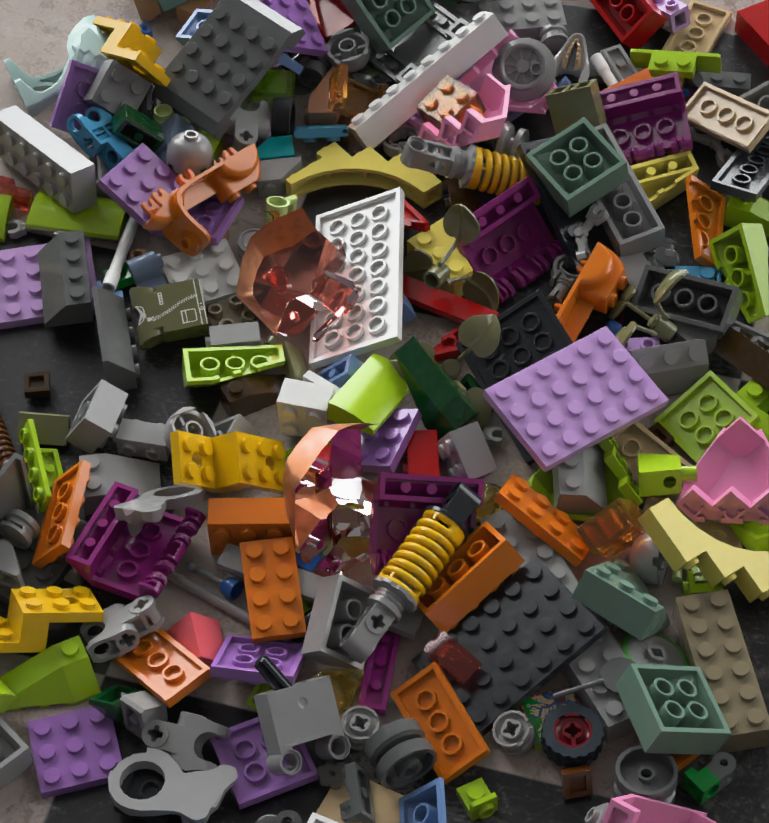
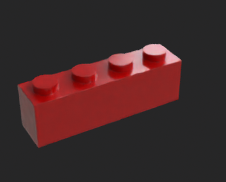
M437 430L414 431L402 457H407V462H402L403 474L440 476Z

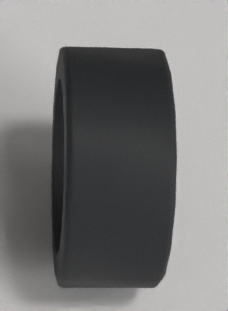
M275 97L271 116L272 137L292 135L293 138L296 118L294 98Z

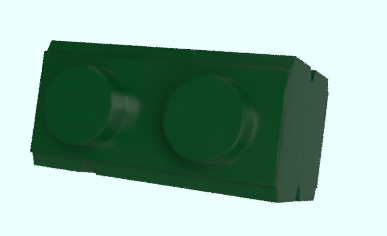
M123 104L112 116V132L120 138L123 137L125 141L135 147L144 143L152 152H155L163 143V126L128 104Z

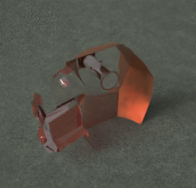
M303 208L276 218L250 237L242 258L237 283V297L275 335L280 333L284 336L292 337L295 334L301 333L318 312L324 309L333 311L334 315L313 334V342H318L328 332V326L340 315H344L353 309L359 295L353 281L334 274L341 268L347 258L341 239L338 250L315 228Z
M348 423L312 427L291 452L284 465L282 487L285 511L294 537L295 551L301 554L304 562L310 564L309 560L331 543V539L333 541L332 550L312 572L319 576L327 577L343 574L357 562L362 564L369 558L370 523L367 515L371 513V500L376 483L362 477L361 429L374 424Z

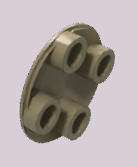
M232 295L229 299L221 300L208 307L207 317L210 326L256 322V315L237 295Z

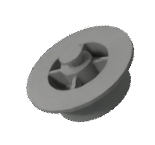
M518 38L508 42L498 51V56L493 62L492 74L504 86L511 84L510 99L521 102L532 101L544 95L552 86L556 76V63L553 54L542 42L531 38Z

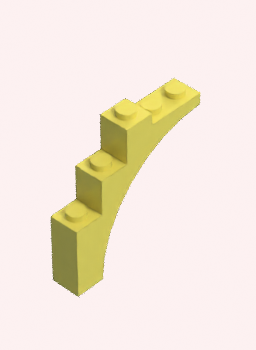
M335 141L316 152L317 161L310 163L307 167L291 174L285 179L286 195H296L297 198L312 191L339 185H366L386 190L401 187L405 192V197L411 199L423 209L442 198V181L430 172L406 167L400 161L401 154L387 161L369 146L354 156H350Z
M669 498L652 506L637 519L674 572L682 568L688 571L697 565L712 588L720 583L726 586L734 581L749 603L758 598L764 601L769 597V551L741 549L713 538L688 520Z

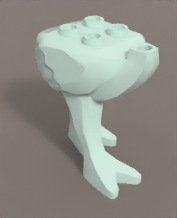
M95 15L84 17L74 27L68 37V60L66 65L50 74L32 77L23 72L11 59L3 60L12 82L32 118L58 99L69 60H75L99 70L105 60H110L100 52L109 36L107 33L102 34L99 26L92 23L96 18Z

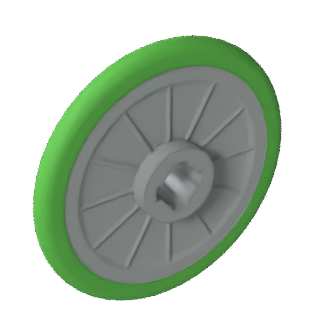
M629 633L622 640V651L628 659L636 664L688 666L687 658L680 647L659 633H655L643 640H639Z

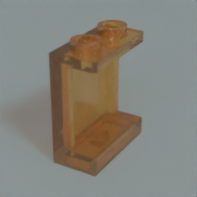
M340 63L329 77L328 110L353 119L357 114L364 113L369 109V104L378 98L381 99L387 94L388 84L383 82L379 89H374L348 78V66Z

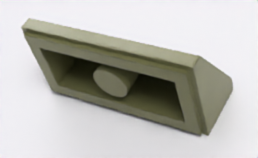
M283 341L282 346L285 357L283 368L286 378L303 381V375L308 371L303 351L291 343Z
M19 412L17 442H20V429L24 428L27 419H33L39 444L66 446L68 444L65 438L70 429V415Z

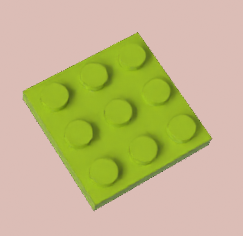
M710 370L653 421L655 423L659 422L675 438V444L697 464L723 427H729L740 416L754 427L761 421V418Z

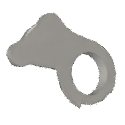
M179 485L150 490L131 501L115 505L116 520L126 521L129 533L134 536L141 532L143 524L161 521L165 510L185 508L203 503L207 490Z
M147 747L146 753L133 754L121 760L113 771H110L108 788L115 806L130 816L176 814L181 816L182 823H207L210 815L219 808L225 793L236 784L238 775L236 768L231 765H220L212 770L183 773L179 765L169 754L159 749ZM139 769L155 770L165 780L163 788L157 795L142 800L128 797L123 793L121 785L130 773Z

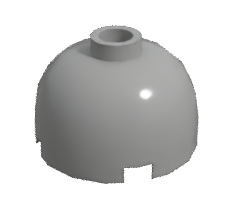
M353 28L335 32L330 36L328 45L326 42L328 49L326 55L330 64L337 67L338 71L342 73H354L363 69L371 56L368 36L362 31L361 33L355 32Z
M187 130L175 135L169 142L166 150V164L169 166L170 163L175 172L184 174L186 170L191 169L194 175L200 174V170L205 168L208 170L212 167V145L204 135L194 130Z
M191 406L182 407L171 415L164 426L163 437L170 452V432L180 430L207 437H215L216 430L208 415L204 412L199 413L195 411V408Z
M647 532L640 534L633 541L632 547L626 548L625 561L630 564V568L637 573L643 583L660 586L664 583L668 562L665 561V558Z

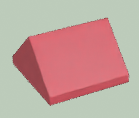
M191 611L166 631L169 636L208 667L211 666L224 642L219 620Z

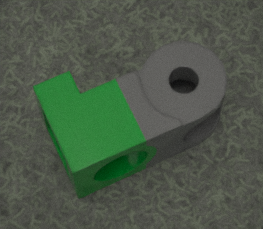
M719 752L712 757L711 763L697 772L691 767L684 772L681 786L702 805L732 781L736 760L729 753Z

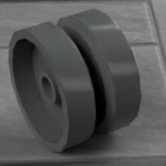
M411 718L395 720L383 726L368 739L364 746V755L370 765L376 769V775L386 789H398L416 782L425 776L437 761V753L432 744L425 739V733L419 723Z
M642 745L628 748L620 754L616 761L613 798L635 794L674 804L678 780V766L675 759L670 754L645 753Z

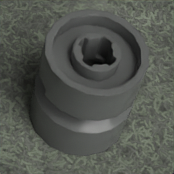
M312 55L310 60L303 65L304 68L300 75L297 74V79L304 87L314 90L332 68L327 55L324 57Z

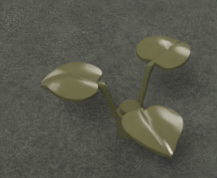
M455 204L448 209L443 219L445 233L451 237H456L453 245L441 261L433 265V259L427 252L420 249L410 251L403 260V274L424 282L430 289H437L443 283L448 286L451 283L465 280L466 282L462 286L465 299L497 311L499 291L495 281L488 274L476 271L471 277L464 275L450 279V268L445 264L446 260L458 246L460 240L471 243L480 234V225L475 215L465 205Z
M676 269L671 271L654 293L656 297L653 303L661 315L654 314L652 317H649L628 302L636 292L634 285H628L622 291L615 307L610 308L607 318L610 320L615 319L626 305L648 321L647 326L650 327L648 329L639 326L635 321L622 327L615 337L623 346H625L635 329L648 333L653 337L657 336L665 343L674 336L677 326L668 320L670 316L665 313L660 302L680 279L690 273L688 270Z
M494 314L475 315L462 322L458 331V337L461 344L468 348L456 360L448 359L441 365L438 364L480 412L467 425L478 421L482 431L491 415L492 407L483 397V389L474 387L466 391L457 377L461 373L460 362L471 351L477 357L484 358L496 350L500 341L501 330L498 318ZM419 342L434 359V348L425 342ZM394 351L389 357V362L405 380L394 354L396 351Z

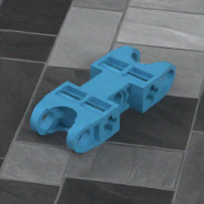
M90 107L87 109L85 117L78 113L68 117L67 130L75 142L90 158L97 155L110 170L133 151L132 147L123 137L120 138L111 131L113 126L111 123L112 116L102 107ZM93 111L98 113L100 121L94 120L92 116ZM74 119L80 123L81 130H77L74 127Z

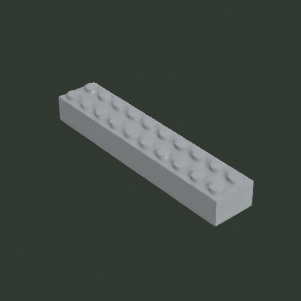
M504 509L478 520V527L484 521H487L525 560L516 572L537 556L571 593H574L578 581L562 556ZM515 573L509 575L504 581L506 582ZM589 608L587 609L605 626L607 632L561 670L572 688L601 679L602 666L612 658H627L600 615ZM603 684L575 693L584 707L592 709L593 713L600 717V722L604 726L603 740L606 744L635 732L619 694L607 690Z

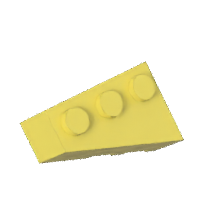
M691 151L631 166L655 210L686 191L685 178L690 174L697 178L699 171Z
M444 217L432 224L429 231H421L408 239L407 254L414 249H420L432 257L433 265L441 261L456 240L455 237L445 233L443 227ZM456 247L445 262L450 268V279L464 275L471 277L473 269L468 260L459 253ZM466 281L454 282L448 286L443 283L439 288L461 297L463 296L462 286Z

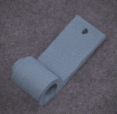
M152 250L126 261L136 287L155 288L156 286L168 284L161 270L165 265L160 253L155 254Z

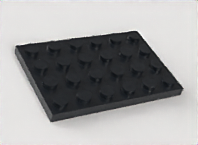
M538 289L497 316L501 330L500 341L496 350L491 355L479 358L471 351L464 360L481 388L485 390L573 344V341L543 293ZM460 341L455 344L461 354L468 348L462 345ZM500 418L525 462L529 466L536 461Z
M536 556L480 602L475 610L462 618L454 629L438 637L414 657L411 662L419 672L434 661L439 664L480 735L483 737L493 728V724L498 716L519 707L602 637L607 630L580 601L571 598L573 595L571 591Z

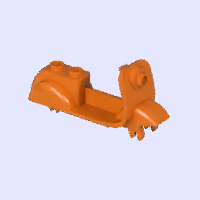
M255 143L239 152L229 147L227 149L228 152L226 150L222 152L223 158L219 157L217 159L218 162L214 160L211 168L197 176L194 175L191 169L184 172L187 180L182 174H179L175 180L181 187L175 189L170 194L162 188L157 190L158 194L152 192L151 198L147 200V203H141L142 210L151 217L142 228L149 231L161 230L186 255L196 256L210 243L211 237L207 230L187 211L213 195L217 197L221 204L227 201L232 204L241 197L240 193L245 192V194H248L258 187L256 182L260 179L261 165Z
M600 242L596 244L588 260H580L579 264L581 266H576L579 276L563 304L555 303L554 311L558 312L556 316L573 343L576 341L593 310L607 314L610 308L615 307L618 293L620 290L625 289L628 281L622 261L612 250Z

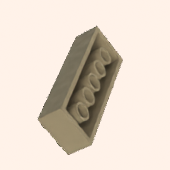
M728 589L675 597L672 616L688 666L700 667L732 733L717 753H729L769 746V715Z

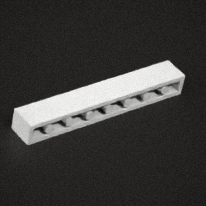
M482 11L476 14L468 26L461 27L456 31V36L450 41L447 40L440 44L439 50L433 55L426 56L418 68L408 71L400 83L390 86L386 90L387 94L381 99L378 98L369 104V109L364 113H359L353 117L352 123L347 127L362 148L366 149L371 146L374 149L508 36V33L494 13Z

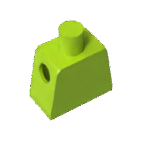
M637 453L639 497L679 494L682 492V482H697V466H681L679 455Z

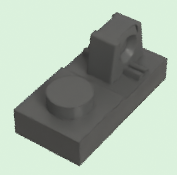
M355 762L344 765L346 775L344 785L349 792L350 799L339 805L341 820L345 823L356 821L375 823L369 773Z

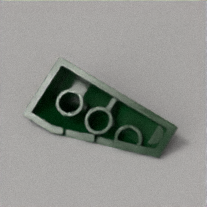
M414 336L394 353L415 405L422 414V422L427 430H437V441L447 433L466 426L480 414Z

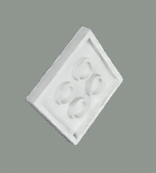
M226 238L222 239L218 246L207 245L196 256H189L181 251L162 257L165 266L161 270L168 284L200 278L205 308L221 300L229 299L232 295H237L240 267Z

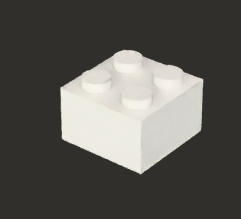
M285 378L276 401L280 433L304 437L312 427L335 424V422L327 420L328 402L335 395V387Z

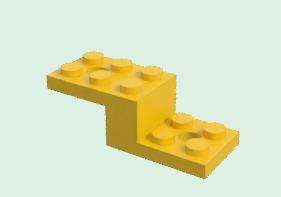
M96 16L92 23L99 26L100 30L109 36L100 50L101 53L110 60L114 59L150 83L168 86L172 79L165 74L166 70L162 66L155 63L162 50L156 45L157 41L154 38L140 32L142 28L132 21L127 23L122 19L115 20L110 16L106 18Z
M180 430L170 432L174 485L222 494L245 488L277 494L283 493L282 481L286 456L283 441L239 431L215 437H207Z
M23 586L20 589H11L7 618L0 616V653L42 652L46 650L49 623L103 622L104 611L91 589L84 586L65 589L57 586H49L47 589Z

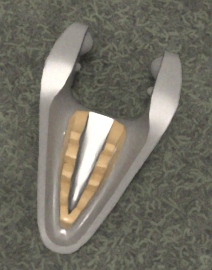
M574 33L554 57L556 63L555 84L557 83L556 77L564 74L575 76L579 79L578 82L587 81L589 78L590 68L586 40L583 34Z

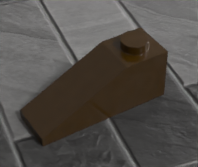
M286 375L241 376L219 385L221 405L229 417L237 414L245 417L276 404Z

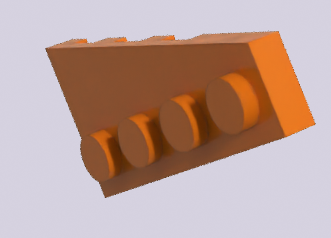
M690 174L685 178L694 260L702 266L716 267L709 240L723 233L726 197L717 191L711 190L710 186Z

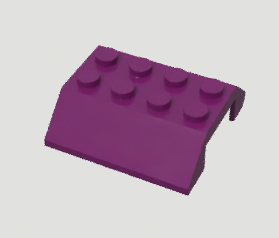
M678 72L600 91L606 123L612 130L614 138L629 165L633 164L634 161L639 163L656 159L657 155H659V158L665 157V152L669 151L677 154L680 150L682 152L693 150L687 108Z
M527 176L473 212L480 225V234L471 243L460 240L457 246L459 253L471 265L473 273L476 271L484 272L495 281L499 291V304L515 294L516 291L513 285L519 289L524 288L543 275L544 272L550 270L551 267L548 261L553 264L558 256L565 254L559 240H554L534 204V201L540 198L541 195L531 176Z
M379 472L371 500L369 559L372 574L379 575L382 569L387 566L393 554L404 543V539L407 535H410L413 527H416L418 520L423 518L424 509L429 505L441 507L449 492L460 481L482 498L478 507L483 506L484 479ZM476 509L464 522L463 525L466 529L471 527L476 529Z
M115 481L68 552L66 561L94 587L132 601L145 595H150L156 599L168 582L166 576L173 574L191 544L190 537L198 533L206 517L202 512L190 507L185 508V518L164 512L161 521L143 524L141 532L132 536L129 533L127 522L116 520L114 506L139 497V489Z

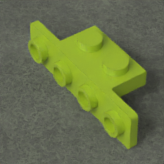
M648 49L630 50V59L635 68H648L651 76L659 77L678 72L679 78L694 79L695 71L721 73L722 69L721 55L716 53Z
M27 419L24 428L20 429L19 441L23 443L24 460L29 468L28 478L34 489L33 500L37 503L39 512L45 513L52 498L53 482L63 474L58 450L40 448L33 419Z

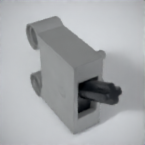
M263 655L258 658L254 667L274 689L253 695L268 753L266 761L268 770L276 776L298 773L303 764L302 757L297 750L292 749V746L318 739L315 744V752L320 759L340 760L346 758L350 753L351 746L349 739L343 732L330 675L315 677L292 684L268 656ZM332 742H333L334 748H335V749H334V752H332V750H331V743H332ZM283 757L286 758V762H287L285 768L283 767V764H282Z

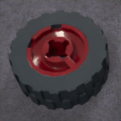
M568 703V705L562 704L556 709L553 708L549 715L545 716L541 729L542 750L547 754V758L555 762L556 765L564 766L565 768L590 765L593 760L598 758L599 752L601 753L604 726L600 722V717L593 713L592 709H588L581 704L574 705V703ZM570 733L576 734L575 738H572Z

